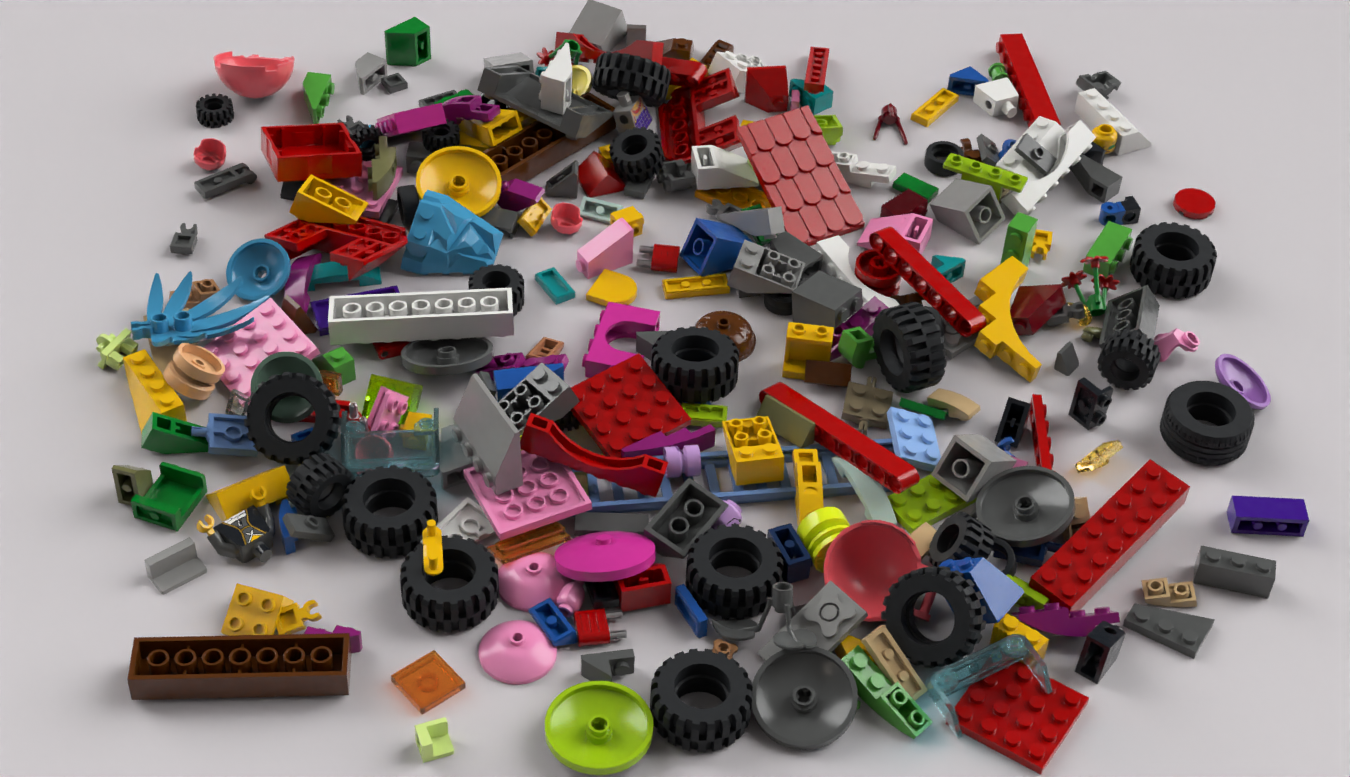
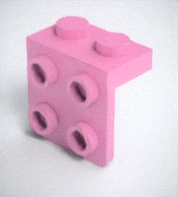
M381 386L368 417V425L371 428L370 435H377L392 441V438L398 433L400 418L407 410L409 397Z

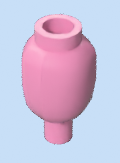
M574 580V582L564 585L557 597V606L566 618L571 617L573 612L580 610L585 598L583 588L585 581Z

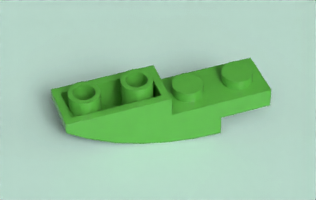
M859 645L841 659L854 676L858 696L893 727L915 739L933 723L897 681L893 685Z

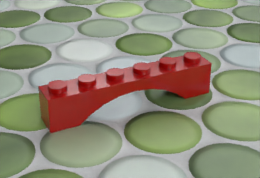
M556 32L555 50L565 39L574 40L580 45V50L582 51L579 62L589 63V59H593V63H597L598 57L602 53H607L596 48L584 35ZM636 40L631 45L614 52L640 56L662 65L664 43Z
M533 413L530 414L520 440L521 450L528 454L544 457L551 462L569 466L573 470L583 471L598 479H605L616 483L620 487H627L643 495L655 498L668 465L667 461L647 454L618 458L593 453L570 440L553 420Z

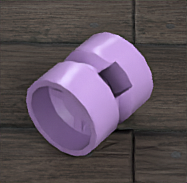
M685 445L682 450L678 446L664 447L663 460L668 462L665 472L666 478H678L682 473L687 477L701 475V455L698 445Z

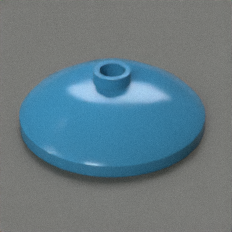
M260 238L248 241L241 245L230 257L226 269L227 283L230 284L239 276H242L243 284L236 295L246 301L254 302L267 295L273 297L284 287L289 278L291 270L290 258L285 249L273 240Z

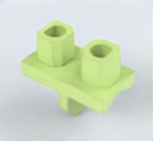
M125 328L117 337L114 334L109 336L100 334L97 337L96 342L98 346L96 350L100 352L102 359L98 363V367L104 369L106 366H110L118 371L124 364V356L120 353L123 352L126 355L137 352L139 344L130 338L132 331Z

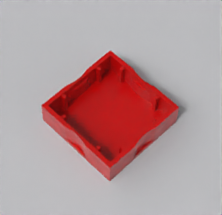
M343 122L261 127V151L277 182L307 180L311 174L320 179L362 177V152L350 138V133Z

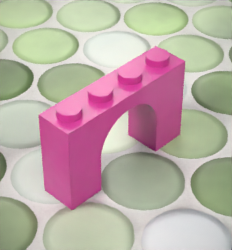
M442 103L378 118L375 128L378 127L382 131L383 136L388 138L420 131L424 128L442 125L447 122Z
M608 302L606 309L600 313V324L595 326L594 339L589 341L588 354L583 356L582 367H585V377L590 378L610 368V365H616L636 355L635 353L614 349L609 343L620 338L636 339V332L659 331L660 311Z

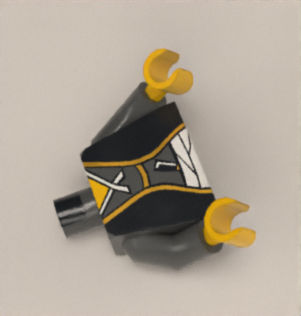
M263 486L259 488L262 494L261 497H256L253 489L250 492V499L258 504L257 508L252 505L213 527L214 518L208 514L204 517L208 526H205L201 520L197 522V530L208 534L207 539L219 555L233 559L236 558L241 563H247L256 557L261 562H266L271 558L272 537L275 535V520L269 504H265L266 489Z

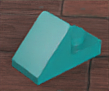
M932 256L931 265L950 283L964 275L966 264L964 258Z

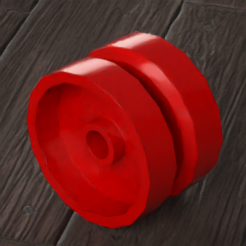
M874 249L860 253L855 263L854 274L864 285L886 297L898 295L901 276Z

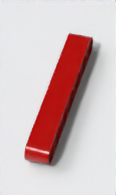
M888 226L870 234L869 243L871 247L916 292L936 309L960 335L969 337L986 327L984 315L893 227Z

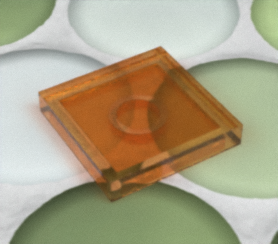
M435 650L391 675V682L421 714L426 713L466 688L465 681Z

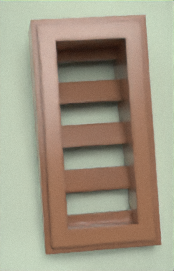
M543 337L526 355V359L559 355L564 347V342Z

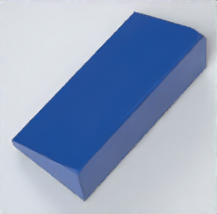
M551 598L528 609L529 614L554 646L578 642L575 629Z

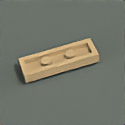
M885 625L877 627L861 640L882 673L893 685L898 681L914 701L928 691Z

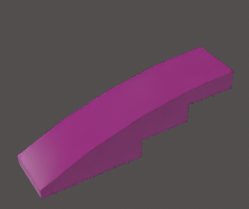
M709 424L691 433L685 427L668 436L659 431L622 448L621 455L622 458L643 454L661 456L663 455L664 447L678 446L682 450L685 445H698L700 452L715 446L716 429Z

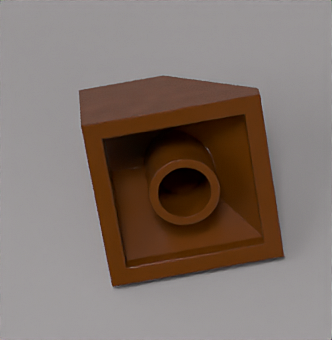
M672 38L656 41L664 43L662 57L690 60L694 51L693 40Z

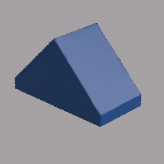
M969 66L950 74L947 90L956 94L974 96L975 85L986 83L988 79Z

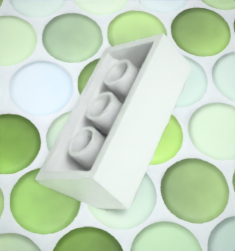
M1095 88L1078 92L1074 112L1092 130L1101 124L1111 125L1118 133L1114 149L1117 155L1151 147L1152 143Z
M1039 116L1023 135L1026 133L1056 158L1058 138L1065 131L1056 121ZM1022 136L995 165V167L1025 176L1028 178L1027 181L1044 177L1042 173L1014 151Z

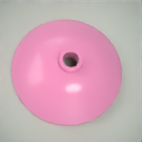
M531 551L517 554L505 561L498 570L499 596L509 606L528 612V609L548 598H551L557 606V597L564 585L572 582L571 578L563 576L557 571L554 555L545 552Z
M512 620L494 626L483 636L479 645V661L484 671L492 678L507 684L520 685L539 680L553 668L557 658V646L551 643L537 623L525 620Z

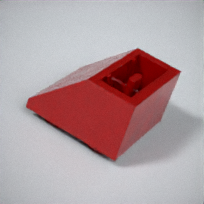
M653 563L651 567L637 575L613 581L622 612L671 603L672 583L665 564Z

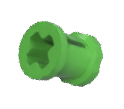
M994 63L989 67L988 73L993 78L992 81L1006 77L1010 80L1007 73H1005L1006 69L1002 63Z

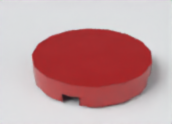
M1195 188L1179 190L1175 194L1173 206L1178 213L1180 210L1183 212V216L1191 219L1207 218L1208 215L1213 214L1216 204L1214 198L1209 193Z

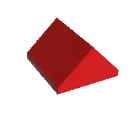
M593 151L579 165V183L587 197L592 198L624 191L626 185L623 179L616 173L613 163L597 152Z

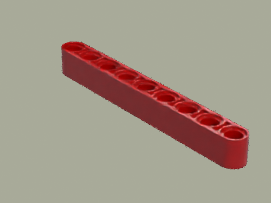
M777 382L759 392L761 404L765 396L770 395L815 422L814 441L849 462L892 492L900 494L919 483L920 477L914 466L786 384Z

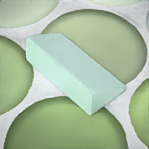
M583 196L579 208L580 217L610 224V213L624 209L623 205Z

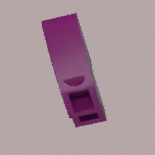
M479 95L454 97L442 103L445 118L449 119V122L454 121L458 125L464 119L490 122L501 113L499 105L482 103L481 96Z
M874 296L846 322L836 327L833 332L830 361L842 356L838 351V344L843 330L860 326L866 333L872 336L874 333L872 328L876 316L880 311L889 307Z
M522 352L507 353L494 356L487 365L477 369L475 373L479 374L480 371L488 372L492 381H494L493 370L538 366L540 363L544 365L563 363L565 371L569 359L566 354L525 359Z
M1059 603L1044 604V609L1035 610L1034 606L1019 607V612L1011 613V616L1016 617L1019 621L1034 629L1075 637H1087L1095 628V625H1099L1102 621L1110 624L1120 622L1119 612L1111 611L1110 607L1094 608V613L1085 614V610L1068 611V608L1059 607Z

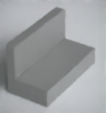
M190 537L144 560L148 578L163 595L207 573L206 566L197 557L195 543Z

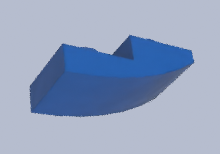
M286 498L281 501L279 522L282 544L286 555L296 552L295 541H298V538L290 536L282 518L286 513L298 514L295 507L290 506Z

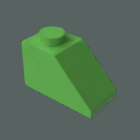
M343 347L312 359V362L335 388L356 380L354 358Z

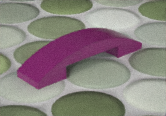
M321 253L297 258L291 265L290 275L285 284L284 297L286 295L291 297L301 306L306 314L311 300L307 291L314 266L321 263Z

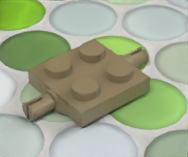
M872 376L867 378L866 385L848 382L841 419L858 424V431L862 433L863 430L864 435H867L868 427L887 429V411L891 407L893 398L892 391L875 388L877 379L873 377L871 383Z

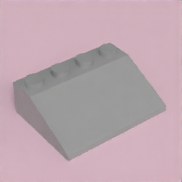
M472 374L453 418L454 429H452V435L456 443L460 442L465 456L472 459L476 472H481L488 488L491 487L495 494L499 495L523 485L520 432L478 374Z

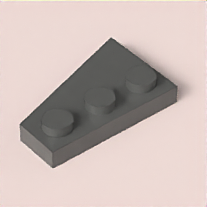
M1134 603L1124 620L1123 626L1194 659L1211 630L1215 619Z

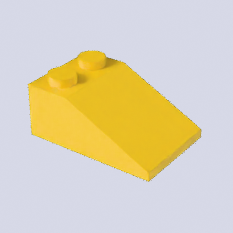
M311 174L297 191L289 213L307 222L356 224L369 203Z

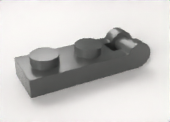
M240 163L195 181L194 186L207 199L244 183L253 184L257 179V175L245 163Z

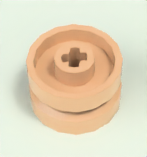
M181 343L173 355V360L165 368L163 377L174 390L182 395L196 400H207L215 388V383L220 380L225 372V366L215 354L196 344Z

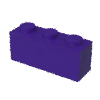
M1232 495L1226 511L1231 533L1303 537L1309 523L1304 499Z

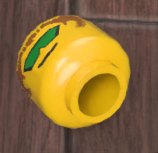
M1101 124L1092 130V133L1096 136L1093 142L1106 150L1105 154L1113 152L1118 138L1116 130L1108 124Z

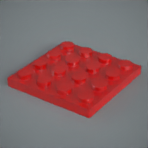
M639 353L571 387L580 401L571 409L572 413L604 455L608 457L622 458V448L659 431L668 436L691 424L692 419Z
M995 650L948 715L946 725L1041 775L1087 706L1089 697Z

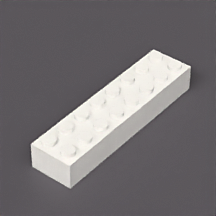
M512 288L330 296L328 312L330 345L514 336Z

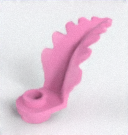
M1177 328L1170 333L1158 334L1154 338V345H1157L1159 348L1160 362L1166 361L1176 347L1180 346L1184 351L1195 352L1200 344L1198 337L1191 331L1183 332Z

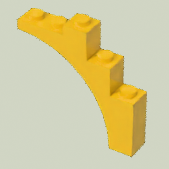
M1011 256L978 282L974 294L983 301L979 305L978 310L986 319V327L979 331L974 346L990 359L997 355L1020 376L1024 377L1028 382H1032L1036 379L1042 364L1027 350L1019 339L1010 315L1011 295L1023 283L1029 268L1014 256Z

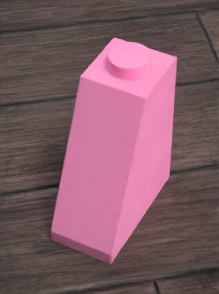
M623 218L615 221L577 250L576 267L578 271L582 272L587 279L600 275L604 269L612 271L633 263L634 229Z

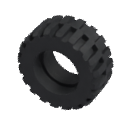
M607 52L602 53L597 59L592 87L601 95L616 99L617 101H619L617 94L627 90L630 96H641L647 107H658L666 100L671 73L664 65H660V63L653 62L647 58L626 53Z
M1161 222L1159 225L1153 224L1145 228L1137 236L1130 260V271L1136 282H1140L1141 287L1148 285L1155 295L1160 294L1162 297H1174V299H1180L1181 297L1189 298L1193 294L1201 293L1208 287L1216 264L1217 252L1209 237L1205 234L1202 235L1200 230L1192 229L1186 224L1183 226L1175 222L1171 224Z
M909 302L883 309L876 316L872 328L874 331L872 334L874 339L873 348L874 352H876V360L881 367V372L885 375L886 381L892 385L893 389L905 394L938 384L945 374L944 368L947 363L945 360L946 349H944L943 344L945 342L941 336L940 327L936 324L933 314L929 313L930 310L917 302Z
M681 327L675 331L670 330L665 335L662 334L653 344L651 369L678 402L685 401L687 404L700 402V404H705L707 401H718L720 397H726L736 387L738 382L739 350L733 340L726 334L722 335L720 331L715 329L712 331L707 327Z
M284 372L281 375L275 374L269 377V380L266 382L262 381L257 386L259 389L256 392H252L249 397L251 399L250 404L245 407L247 419H244V425L248 428L249 432L246 434L249 440H252L255 444L253 447L258 452L264 454V457L281 464L297 465L302 464L305 459H309L312 455L329 451L333 446L332 442L339 435L337 431L339 425H341V418H339L341 410L339 404L336 403L335 395L323 382L303 373ZM289 396H299L306 399L315 411V425L311 433L306 438L294 442L280 438L274 432L271 424L274 407L280 400Z
M390 465V468L380 466L376 467V470L373 471L369 469L363 472L361 477L358 475L351 481L352 484L346 487L342 496L341 504L345 535L356 549H362V552L369 556L374 554L376 558L382 559L384 556H389L390 559L397 558L399 555L405 557L420 544V541L423 539L422 532L427 528L428 520H435L437 526L438 511L435 489L427 478H423L422 474L417 471L412 472L407 467L401 469ZM387 507H398L407 510L402 514L390 517L373 514L377 510Z
M725 524L719 525L715 530L713 528L706 530L704 535H699L694 540V543L691 544L687 555L685 584L702 610L707 609L710 615H720L722 619H729L731 617L741 620L746 616L752 618L757 616L759 611L761 613L764 612L767 598L772 597L773 584L782 581V554L776 543L770 537L766 538V534L760 530L754 531L753 527L747 525L746 527H739V524H732L728 527ZM725 566H738L747 569L752 574L735 578L725 576L717 572L716 569Z
M448 535L442 536L443 571L439 575L431 576L424 571L423 544L420 543L414 548V552L411 551L405 557V561L400 569L402 604L404 609L407 610L409 617L413 620L416 619V623L424 628L427 625L432 631L438 632L439 629L444 630V633H452V630L465 631L469 626L473 628L479 625L481 619H487L491 611L495 609L497 599L499 598L498 565L495 563L493 554L488 552V549L482 544L477 545V542L473 539L468 538L465 540L462 536L457 535L454 538H448ZM443 578H460L469 582L465 586L453 590H443L431 586L432 583Z
M929 566L913 570L898 578L899 582L892 584L889 588L890 595L884 598L883 605L886 606V610L881 612V620H886L887 626L885 627L913 665L919 666L922 664L925 668L950 665L969 655L974 650V646L983 637L980 633L986 627V621L982 620L983 615L986 614V607L981 606L979 601L983 597L980 591H974L973 587L975 584L970 579L965 580L963 578L964 574L958 570L951 571L950 567ZM927 592H936L942 595L950 603L954 612L953 630L950 636L941 641H933L925 637L918 630L914 621L915 603L922 594Z
M690 649L688 653L682 651L675 654L673 659L669 657L663 662L662 666L657 668L651 682L650 711L653 717V726L658 728L657 732L664 739L668 737L669 743L674 746L680 745L686 751L695 749L698 750L697 753H705L708 749H712L713 752L721 750L723 745L725 747L735 743V738L739 739L744 734L745 728L748 727L750 722L753 686L748 678V673L743 667L739 668V663L733 658L728 659L727 655L722 652L718 654L713 653L712 649H705V651ZM692 692H706L718 697L723 703L712 708L700 709L685 704L679 698Z

